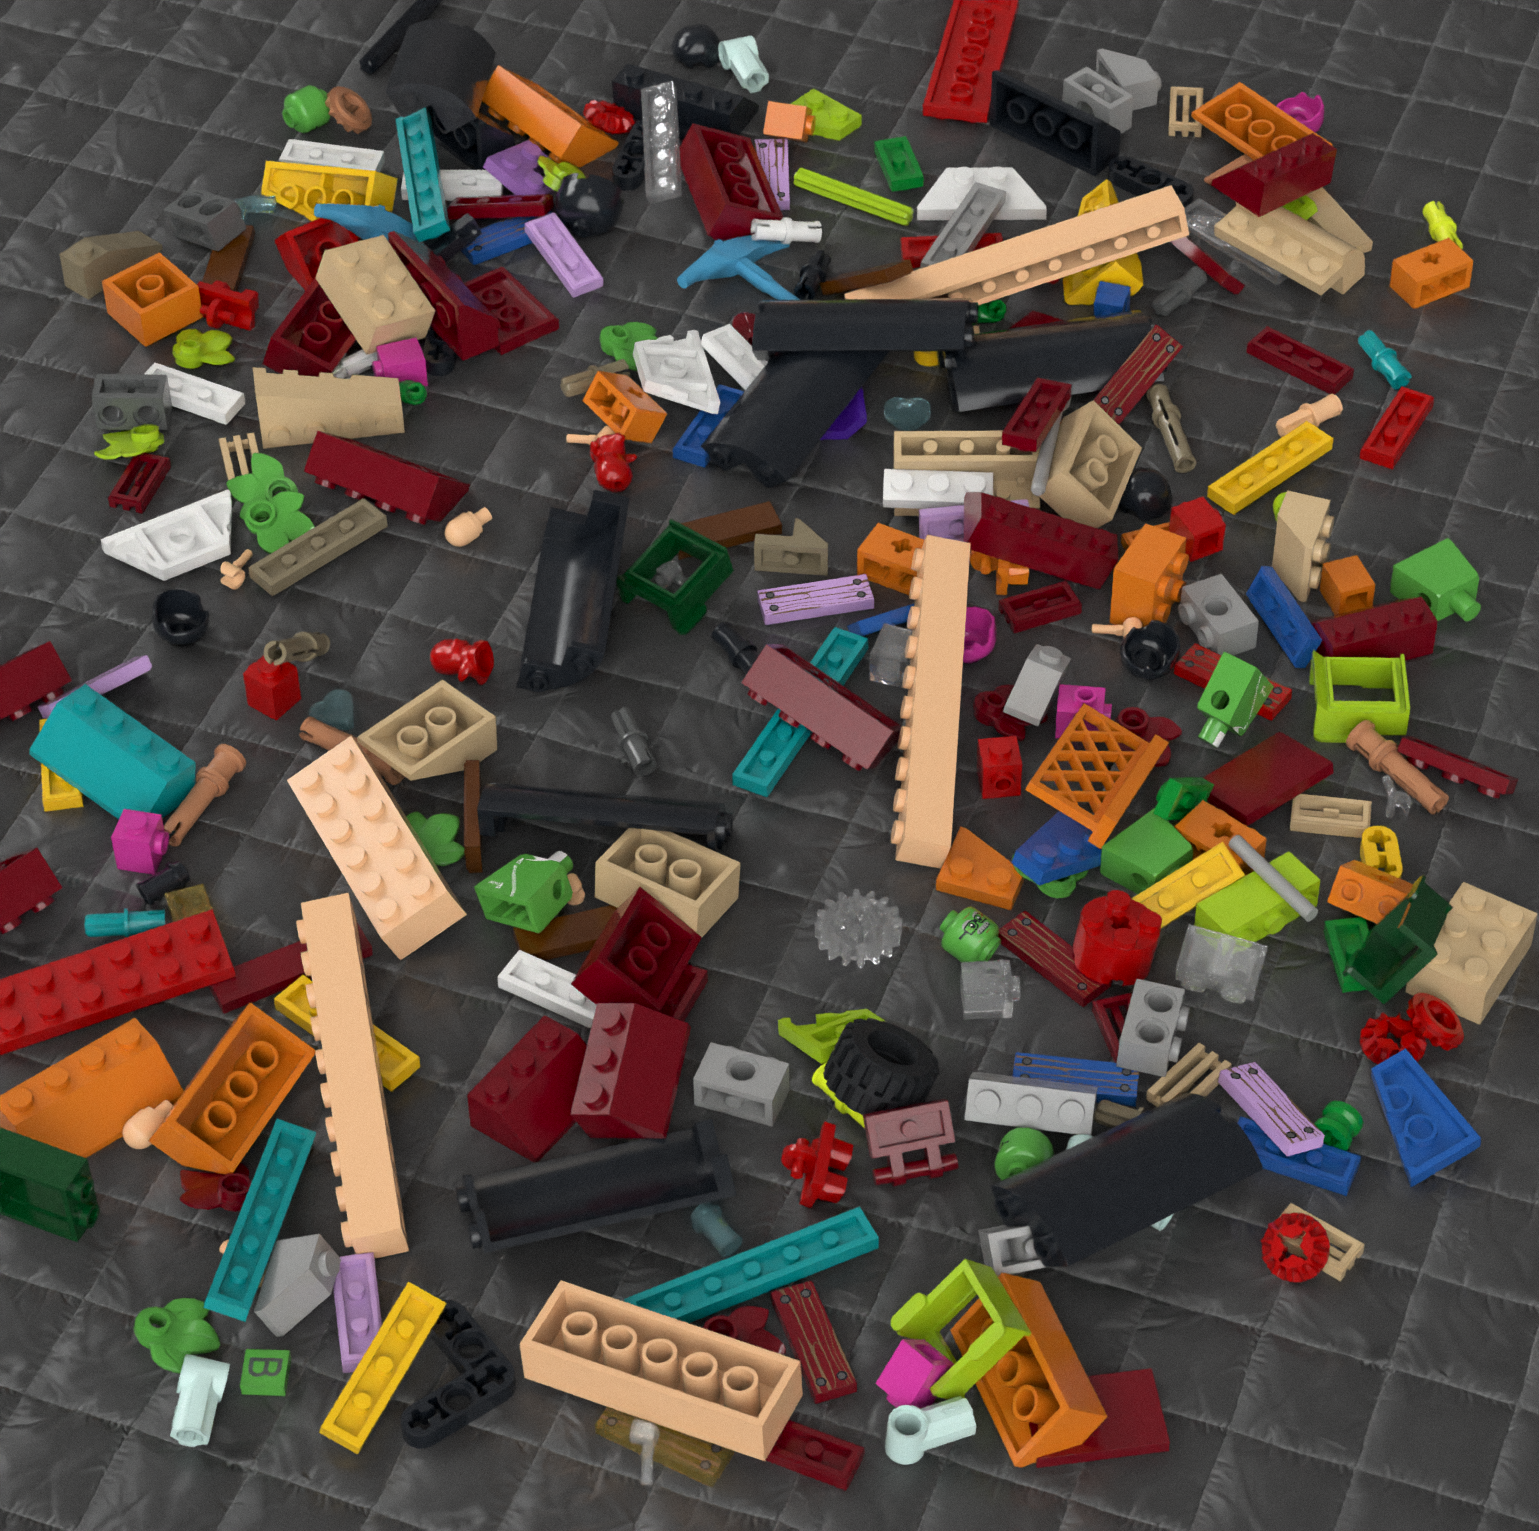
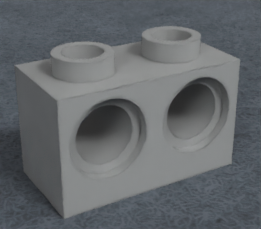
M1136 979L1120 1037L1116 1067L1166 1077L1169 1062H1177L1180 1054L1182 1038L1176 1037L1177 1031L1185 1032L1188 1023L1190 1007L1183 1006L1185 989Z

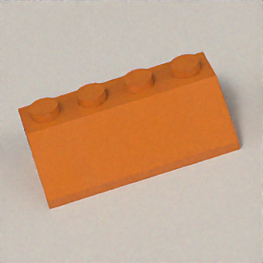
M500 65L497 66L486 85L482 102L489 106L487 112L501 121H504L506 118L509 121L507 127L519 135L524 136L525 133L530 136L528 140L537 145L542 151H545L546 148L551 151L548 157L558 164L569 162L577 167H582L614 150L619 144L618 141L591 125L586 118L537 83Z
M1241 82L1191 112L1193 119L1253 160L1312 133L1321 137ZM1321 137L1325 142H1327V143H1329L1330 145L1333 146V144H1331V143L1328 142L1326 139H1324L1323 137Z
M250 1002L229 1027L151 1136L149 1142L182 1166L220 1174L233 1173L316 1054L315 1049Z
M133 1018L0 1095V1127L87 1158L123 1137L125 1123L139 1110L146 1107L155 1109L164 1100L169 1101L174 1106L184 1090L158 1042L136 1018Z
M1002 1272L998 1278L1032 1334L1030 1336L1025 1335L975 1384L1014 1466L1022 1468L1035 1463L1038 1457L1082 1444L1108 1416L1041 1283ZM980 1298L950 1330L962 1356L968 1352L970 1345L994 1323ZM1028 1422L1038 1424V1431L1033 1437L1031 1436Z

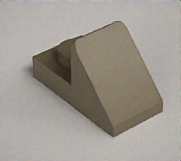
M795 518L792 536L755 535V571L828 576V543L804 522Z

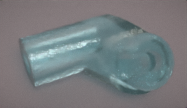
M251 195L233 199L241 208L243 221L247 219V212H276L275 196Z

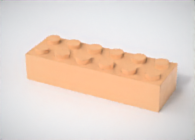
M352 736L287 780L380 938L400 961L467 915L375 765Z
M561 1280L520 1342L523 1372L526 1379L765 1461L803 1396L801 1363L799 1360Z

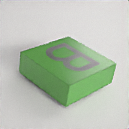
M246 1349L240 1382L241 1394L286 1396L291 1365L290 1350Z

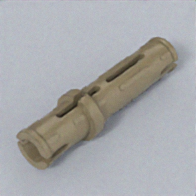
M1153 385L1146 392L1147 399L1153 410V423L1162 433L1175 471L1178 473L1190 472L1197 463L1180 423L1181 413L1179 408L1172 403L1168 388L1165 385ZM1163 412H1167L1168 420L1165 419ZM1169 426L1173 427V431H1170ZM1174 437H1177L1179 445H1175Z
M304 631L296 633L292 638L270 641L265 645L263 654L265 660L269 664L274 662V665L295 660L307 662L317 656L326 654L330 648V640L325 633L320 635V632L311 633Z

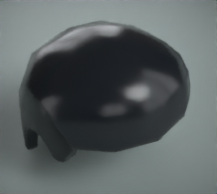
M689 25L675 34L671 45V52L676 61L683 62L691 69L698 62H702L706 67L710 68L720 61L718 53L720 40L713 29L707 25Z
M1145 467L1134 468L1119 506L1124 513L1128 510L1135 511L1141 520L1147 521L1159 518L1171 508L1173 499L1170 485L1163 474L1157 470Z
M169 589L156 596L152 608V625L156 633L163 640L170 644L186 645L192 644L204 637L209 624V611L203 609L201 598L197 593L185 589Z
M1151 620L1148 625L1142 628L1133 627L1120 646L1121 662L1135 677L1149 680L1161 678L1171 671L1178 660L1180 653L1179 635L1172 626L1159 620Z

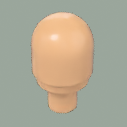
M483 507L474 514L471 511L461 513L446 525V540L456 547L466 546L478 538L483 532L482 526L492 520L490 511Z
M164 1100L155 1109L146 1107L139 1110L123 1127V1138L126 1144L134 1149H145L152 1145L149 1139L173 1105L169 1101Z

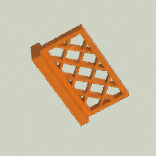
M1083 703L1025 790L1093 831L1088 842L1101 849L1169 742L1155 734L1152 741L1148 743ZM1083 719L1096 726L1099 731H1088ZM1071 742H1082L1086 751L1075 750ZM1094 742H1105L1109 751H1098ZM1118 743L1127 745L1135 750V752L1121 751ZM1057 761H1068L1072 770H1061ZM1081 762H1092L1096 771H1085ZM1104 762H1115L1119 771H1108ZM1040 781H1055L1059 791L1052 790ZM1068 782H1079L1083 791H1071ZM1091 782H1102L1106 791H1095ZM1077 802H1089L1094 815L1081 808Z

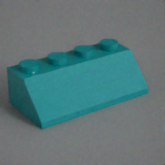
M86 684L55 705L29 749V755L77 788L81 793L117 819L120 818L123 809L161 814L163 818L176 809L195 786L196 762Z

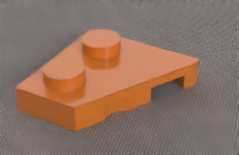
M960 826L936 879V890L1012 910L1024 883V878L1015 870L1013 864L967 828Z

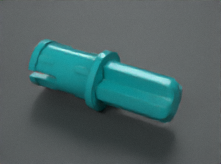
M1368 330L1364 335L1359 336L1358 343L1372 359V368L1382 373L1394 390H1399L1401 386L1405 387L1410 382L1409 378L1412 376L1398 360L1396 351L1393 348H1387L1372 330Z
M124 908V913L88 914L85 916V933L88 937L125 935L126 938L165 925V909L128 911V908Z

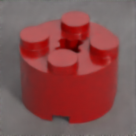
M1120 890L1109 891L1107 896L1091 900L1081 911L1073 942L1074 963L1076 967L1088 978L1106 985L1110 984V980L1124 981L1122 986L1134 985L1136 979L1144 980L1150 972L1161 933V916L1151 911L1145 905L1132 900L1126 892Z

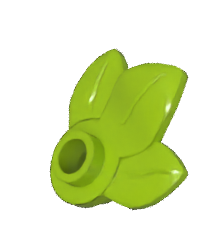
M540 156L537 160V163L544 169L545 173L542 181L556 192L565 176L579 173L577 179H586L584 173L571 163L561 162L557 164L545 156Z
M197 329L184 330L177 335V343L173 346L172 350L176 364L184 368H198L203 365V362L211 365H223L235 361V357L225 351L232 344L233 337L219 330H209L204 334Z
M153 424L136 426L127 431L103 434L104 440L110 446L100 451H94V454L98 458L111 460L121 456L127 458L143 453H151L158 450V446L164 443V435L160 433L159 427Z

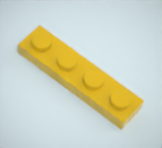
M1306 421L1209 485L1207 497L1234 515L1330 451L1333 447V438Z
M302 975L274 998V1004L277 1011L314 1036L310 1018L317 1016V1009L310 1008L306 992V984H311L312 981ZM373 1024L382 1083L385 1088L392 1092L421 1067L420 1058Z
M410 1282L406 1284L321 1425L319 1433L356 1454L360 1452L442 1314L446 1302Z

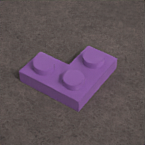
M529 140L487 157L483 168L513 194L553 195L554 190L542 181L544 177L539 173L544 172V169L537 163L540 156H548Z

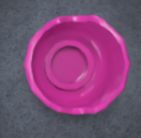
M1300 92L1295 98H1286L1276 106L1315 133L1320 130L1324 121V103L1319 94L1313 99L1308 97L1305 92Z
M977 606L966 607L964 663L970 664L988 656L995 647L997 635L995 617L987 609Z

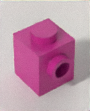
M417 337L376 346L377 361L372 362L375 377L398 378V382L412 380L422 383L424 387L428 386L426 361Z
M1060 684L1055 738L1061 737L1083 703L1111 719L1112 704L1105 703L1106 688ZM1083 719L1088 731H1099L1096 726Z
M123 809L111 836L117 869L151 875L156 874L169 845V833L164 831L161 814Z
M902 1339L875 1384L888 1394L887 1400L896 1408L903 1405H911L921 1409L933 1404L936 1396H933L930 1388L954 1363L924 1339Z

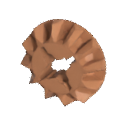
M338 86L331 89L325 101V105L330 109L328 114L337 120V124H342L347 132L352 130L359 134L363 130L366 131L372 123V115L363 98L346 87Z

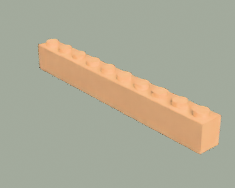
M1172 185L912 271L911 274L894 281L846 293L844 296L845 299L971 298L973 302H978V305L1188 236L1189 231L1185 209Z
M926 535L922 548L915 549L911 570L917 571V577H913L909 592V599L915 600V604L911 606L907 620V628L913 630L912 636L909 635L905 648V658L910 659V666L907 665L905 668L902 687L908 689V696L903 698L900 718L906 719V724L902 726L898 739V749L904 751L903 757H900L898 760L895 779L901 781V789H897L894 797L893 811L899 812L898 820L894 821L892 827L891 843L896 844L895 860L941 869L951 848L971 543Z
M349 893L301 903L303 919L297 920L296 924L301 944L307 943L308 951L301 952L305 975L312 976V983L306 984L309 1005L311 1009H317V1016L310 1019L315 1041H321L322 1049L315 1050L319 1072L321 1075L326 1074L327 1082L320 1084L325 1108L331 1107L332 1116L325 1118L330 1142H336L337 1151L330 1152L335 1177L341 1176L343 1186H338L335 1189L340 1212L346 1211L348 1221L341 1222L344 1244L346 1248L353 1246L356 1254L373 1252L374 1259L408 1252L407 1233L356 915Z

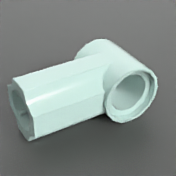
M753 36L719 42V59L724 70L731 69L742 88L747 89L750 93L761 91L762 87L768 83L769 73L758 57V48Z
M190 1354L185 1355L176 1393H179V1398L170 1437L175 1438L179 1444L190 1447L208 1444L217 1403L221 1402L226 1385L229 1363Z
M961 1396L921 1409L911 1405H903L893 1409L888 1419L885 1441L886 1454L896 1463L904 1465L914 1464L922 1458L925 1450L974 1435L976 1423L973 1409L967 1398L963 1399Z

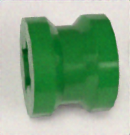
M1335 1100L1325 1106L1322 1111V1118H1319L1314 1124L1325 1135L1323 1144L1347 1151L1352 1144V1137L1359 1134L1364 1122L1362 1116L1355 1108L1345 1102Z

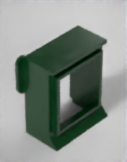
M670 519L668 527L623 575H617L616 584L624 603L629 604L636 595L666 610L672 629L676 630L680 635H686L707 613V607L704 603L734 570L726 547ZM682 550L703 563L673 594L650 580L659 571H662Z
M1424 875L1416 880L1410 892L1369 931L1361 950L1358 949L1352 954L1342 973L1345 977L1348 975L1352 976L1383 1004L1387 1003L1438 955L1434 945L1447 917L1446 914L1453 909L1446 900L1425 883L1426 877ZM1417 945L1419 949L1401 965L1404 956Z

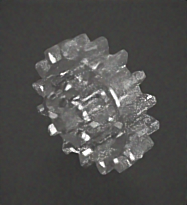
M854 889L852 897H847L843 892H839L837 902L827 899L825 900V910L818 909L815 938H818V947L820 950L828 949V958L830 960L841 956L842 965L847 966L851 960H857V965L859 968L864 967L865 960L868 959L875 965L880 964L881 954L890 958L893 956V947H899L901 944L902 918H899V909L897 906L889 907L888 897H883L879 901L876 900L875 891H870L866 897L861 896L858 889Z

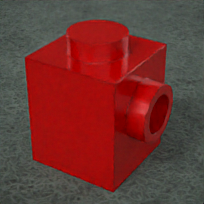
M1203 496L1171 508L1168 531L1186 537L1185 554L1189 555L1190 562L1222 551L1226 524L1222 520L1219 511L1212 508Z
M263 655L259 660L250 664L243 673L248 706L276 721L301 700L297 667L289 662L280 665H274V662L269 664Z
M1017 736L978 739L977 776L982 799L1021 796L1022 760Z

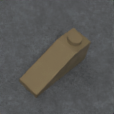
M140 231L84 237L60 253L65 286L89 300L103 290V280L163 250L162 244Z

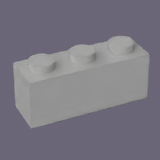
M972 1072L968 1083L965 1120L1091 1135L1094 1127L1098 1087Z

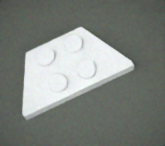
M998 166L991 168H946L917 206V220H950L974 183L978 182L1006 191V202L994 220H1046L1047 210L1046 205L1013 167L1003 168Z
M698 330L687 331L686 339L674 341V337L671 335H667L656 340L635 342L633 357L643 392L705 412L718 414L720 399L704 349L700 345L701 340Z
M229 489L105 537L101 539L102 550L105 554L163 581L231 554V492Z

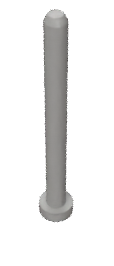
M1071 398L1040 446L1031 485V492L1036 496L1045 493L1062 413L1070 406Z

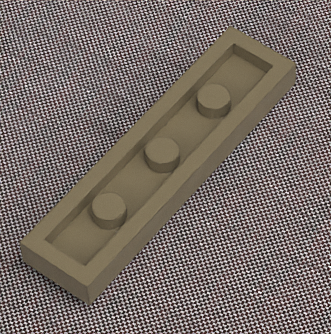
M363 498L249 566L250 578L271 596H274L388 527L387 517Z

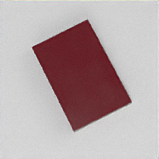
M503 266L464 283L471 292H475L479 296L482 304L489 311L492 310L496 313L500 321V330H498L499 346L494 349L500 355L559 329V319Z
M1279 731L1203 778L1215 784L1207 802L1225 811L1229 816L1242 824L1249 826L1332 775L1334 769L1332 761Z
M1152 1368L1087 1376L1108 1417L1082 1444L1036 1458L1035 1465L1036 1468L1169 1451L1170 1440ZM1028 1422L1031 1436L1033 1437L1038 1431V1424Z

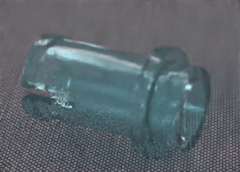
M710 1202L701 1204L691 1214L692 1228L697 1233H703L722 1257L733 1254L743 1242L742 1237L721 1216L722 1210L718 1205H712Z

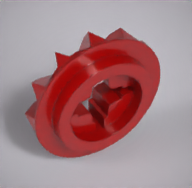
M593 100L585 104L583 110L584 117L599 130L612 134H622L630 132L635 124L633 115L627 112L624 107H618L614 103H607L604 100L600 102Z
M1417 993L1408 1001L1409 1007L1406 1012L1413 1020L1412 1026L1421 1032V1037L1429 1039L1432 1046H1440L1442 1049L1449 1051L1452 1048L1458 1047L1463 1042L1464 1032L1461 1022L1453 1009L1443 1000L1427 993Z
M1382 1012L1378 1019L1368 1018L1360 1034V1046L1363 1053L1376 1064H1380L1404 1049H1407L1418 1062L1426 1051L1427 1043L1425 1037H1421V1032L1412 1026L1413 1020L1407 1021L1403 1019L1400 1012L1395 1017H1388ZM1387 1033H1393L1396 1038H1401L1400 1048L1392 1039H1387Z
M1282 1214L1281 1217L1268 1224V1229L1260 1240L1263 1253L1262 1260L1273 1275L1288 1282H1304L1312 1279L1322 1271L1329 1258L1330 1242L1327 1232L1319 1221L1307 1214ZM1302 1236L1303 1241L1300 1247L1304 1251L1303 1254L1308 1258L1305 1259L1294 1254L1285 1258L1288 1246L1282 1237L1296 1240Z

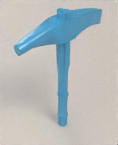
M315 205V217L334 221L363 240L384 235L389 242L388 233L396 231L418 241L413 232L412 223L386 211L385 206Z
M752 235L737 237L724 242L720 239L716 240L708 251L677 278L679 286L684 289L701 280L740 275L760 291L769 294L777 300H800L776 282L770 274L754 264L763 256L787 248L790 244H781V241L773 240L754 241L751 238Z

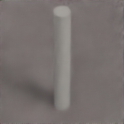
M1236 835L1230 840L1228 846L1307 922L1317 916L1318 909L1243 837Z

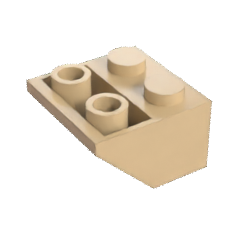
M1287 490L1277 518L1272 567L1298 601L1306 602L1311 588L1318 589L1322 568L1319 567L1320 564L1328 562L1331 543H1327L1326 538L1331 536L1335 517L1329 515L1331 500Z

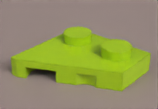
M814 88L791 103L812 109V115L816 117L814 133L810 136L820 135L828 139L841 140L862 126L861 114Z
M859 1009L844 1013L816 1014V1024L796 1026L791 1022L790 1017L778 1020L779 1035L823 1064L828 1062L843 1029L849 1022L853 1023L856 1019L867 1020V1018L882 1022L885 1020L868 1009Z

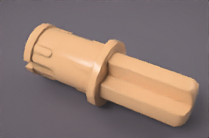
M1330 394L1315 403L1302 404L1298 411L1276 422L1279 436H1285L1306 421L1318 428L1320 423L1341 415L1343 407L1340 399L1335 394Z

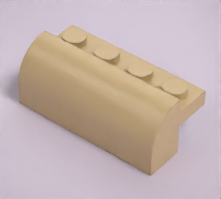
M1236 202V207L1214 226L1216 237L1319 295H1323L1329 288L1345 294L1365 275V257L1360 249L1284 207L1277 208L1258 217Z
M894 431L893 469L992 472L993 496L1001 497L1008 501L1027 499L1030 508L1040 510V496H1036L1031 492L1040 447L1037 452L1020 451L1014 447L1002 445L1003 431ZM894 508V516H919V509Z

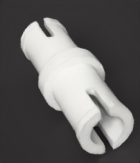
M783 217L781 220H759L754 218L751 224V233L755 234H752L751 238L754 241H781V244L788 245L791 241L819 243L822 236L820 221H792L790 217Z

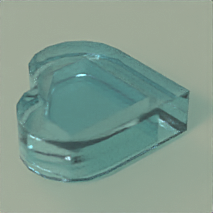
M894 397L885 403L884 416L889 423L899 430L914 431L930 419L931 405L926 399L920 397L909 400L902 397Z
M339 689L327 693L324 701L317 702L310 707L309 717L312 716L339 730L354 729L352 695L348 691Z

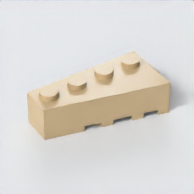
M253 367L263 449L310 444L314 442L317 431L350 439L405 433L398 378L352 375L350 379H341L334 377L333 373L319 372V377L298 375L296 370H283L282 374L266 373V368Z

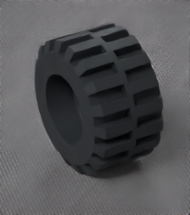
M867 1018V1020L856 1019L853 1023L849 1022L845 1026L824 1068L823 1075L824 1079L827 1080V1087L835 1093L834 1096L840 1102L846 1104L854 1112L864 1115L924 1103L939 1075L940 1069L937 1067L939 1063L937 1058L932 1055V1050L923 1044L922 1040L892 1023Z

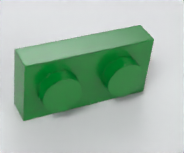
M907 136L874 141V152L891 192L924 187V175Z
M1202 777L1169 778L1157 793L1156 801L1158 804L1153 813L1165 820H1182L1201 801L1207 802L1215 784Z
M1362 917L1325 921L1324 935L1342 993L1367 990L1352 976L1348 975L1345 977L1342 974L1349 958L1356 950H1361L1369 933L1366 920Z

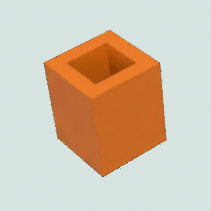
M768 101L763 134L771 138L807 143L808 135H813L816 117L812 115V109L806 106Z
M1357 555L1323 563L1320 592L1334 615L1373 606L1375 583Z

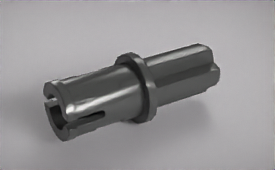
M1194 266L1178 280L1170 281L1167 289L1152 302L1155 314L1157 316H1167L1180 304H1187L1191 300V295L1206 285L1207 275L1201 268Z
M622 707L620 710H614L611 718L620 737L618 745L620 750L628 756L635 775L647 776L653 773L657 768V761L648 747V735L645 731L639 729L629 708Z

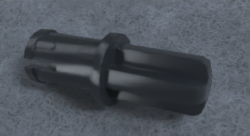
M817 250L816 254L811 256L808 264L804 265L800 270V280L794 288V295L800 300H805L807 294H809L807 300H813L818 288L821 287L820 283L826 281V271L831 263V257L826 255L824 250Z

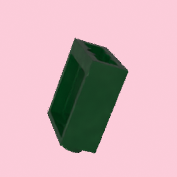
M0 1127V1214L78 1243L87 1228L90 1229L95 1225L100 1212L88 1159Z

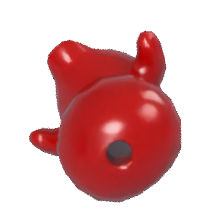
M622 433L603 435L590 443V457L595 462L594 470L597 482L605 490L614 493L624 491L631 484L633 472L629 463L637 459L635 454H626L624 443L626 437Z
M458 638L444 639L432 647L430 662L437 673L444 675L458 674L459 682H463L470 676L479 685H483L487 682L493 670L494 656L488 641L479 640L470 645L467 640Z

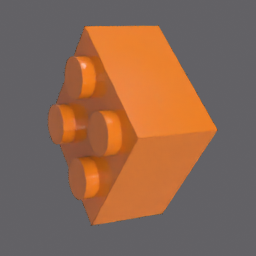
M160 252L102 281L107 313L145 347L203 318V315L200 314L201 301L198 285Z
M1145 523L1114 568L1110 612L1111 624L1123 625L1124 621L1131 617L1138 618L1142 622L1143 627L1148 625L1151 620L1167 622L1171 606L1174 602L1179 603L1181 601L1182 587L1186 586V581H1183V573L1189 561V555L1185 554L1186 537Z

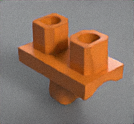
M971 550L970 564L974 569L984 575L996 570V595H1007L1008 584L1028 585L1029 568Z

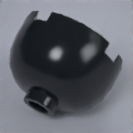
M579 173L565 176L560 182L556 194V211L564 226L579 237L598 236L613 228L621 215L624 205V198H620L621 190L608 179L594 174H589L588 179H577Z

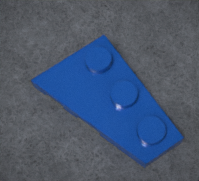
M1058 811L1016 850L1011 863L1035 883L1042 885L1100 866L1102 848L1099 849L1088 842L1093 831Z
M1407 1049L1371 1068V1079L1410 1187L1480 1147L1481 1137Z

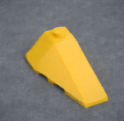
M266 161L261 194L298 212L311 221L319 219V217L314 216L316 204L367 205L372 207L382 205L385 206L386 211L392 213L398 179L372 170Z
M1108 179L1082 198L1078 216L1119 203L1113 185ZM1134 253L1063 277L1065 302L1069 305H1094L1100 281L1130 286V297L1135 295L1144 285L1138 254Z

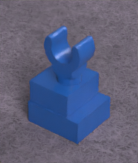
M1100 281L1094 300V316L1130 311V286Z

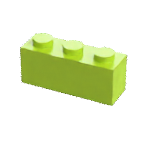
M1289 851L1269 862L1311 904L1317 907L1320 879ZM1253 871L1196 904L1194 931L1226 960L1238 952L1247 951L1255 942L1265 936L1278 933L1286 924L1301 915Z

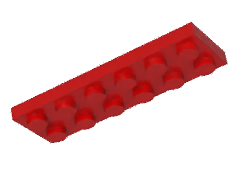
M1019 0L953 1L924 99L923 116L935 117L937 119L963 120L971 123H987L991 110L992 72L995 70L1001 72L1019 9Z
M213 909L0 979V1055L236 977Z

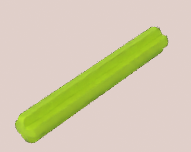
M799 168L794 174V185L801 189L902 226H908L910 221L913 220L914 210L910 206L805 168Z

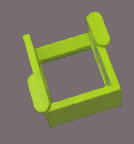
M1313 650L1309 685H1314L1316 711L1313 737L1316 741L1346 743L1350 732L1365 720H1370L1380 735L1407 734L1410 701L1404 654H1400V658L1323 657ZM1333 685H1357L1362 688L1393 689L1395 702L1334 701Z
M964 1259L928 1296L923 1293H916L891 1319V1327L898 1335L910 1339H924L954 1363L930 1388L933 1396L947 1400L958 1396L964 1399L965 1393L1025 1335L1030 1336L1032 1334L993 1268L968 1259ZM978 1295L994 1323L970 1345L968 1352L956 1361L940 1331Z

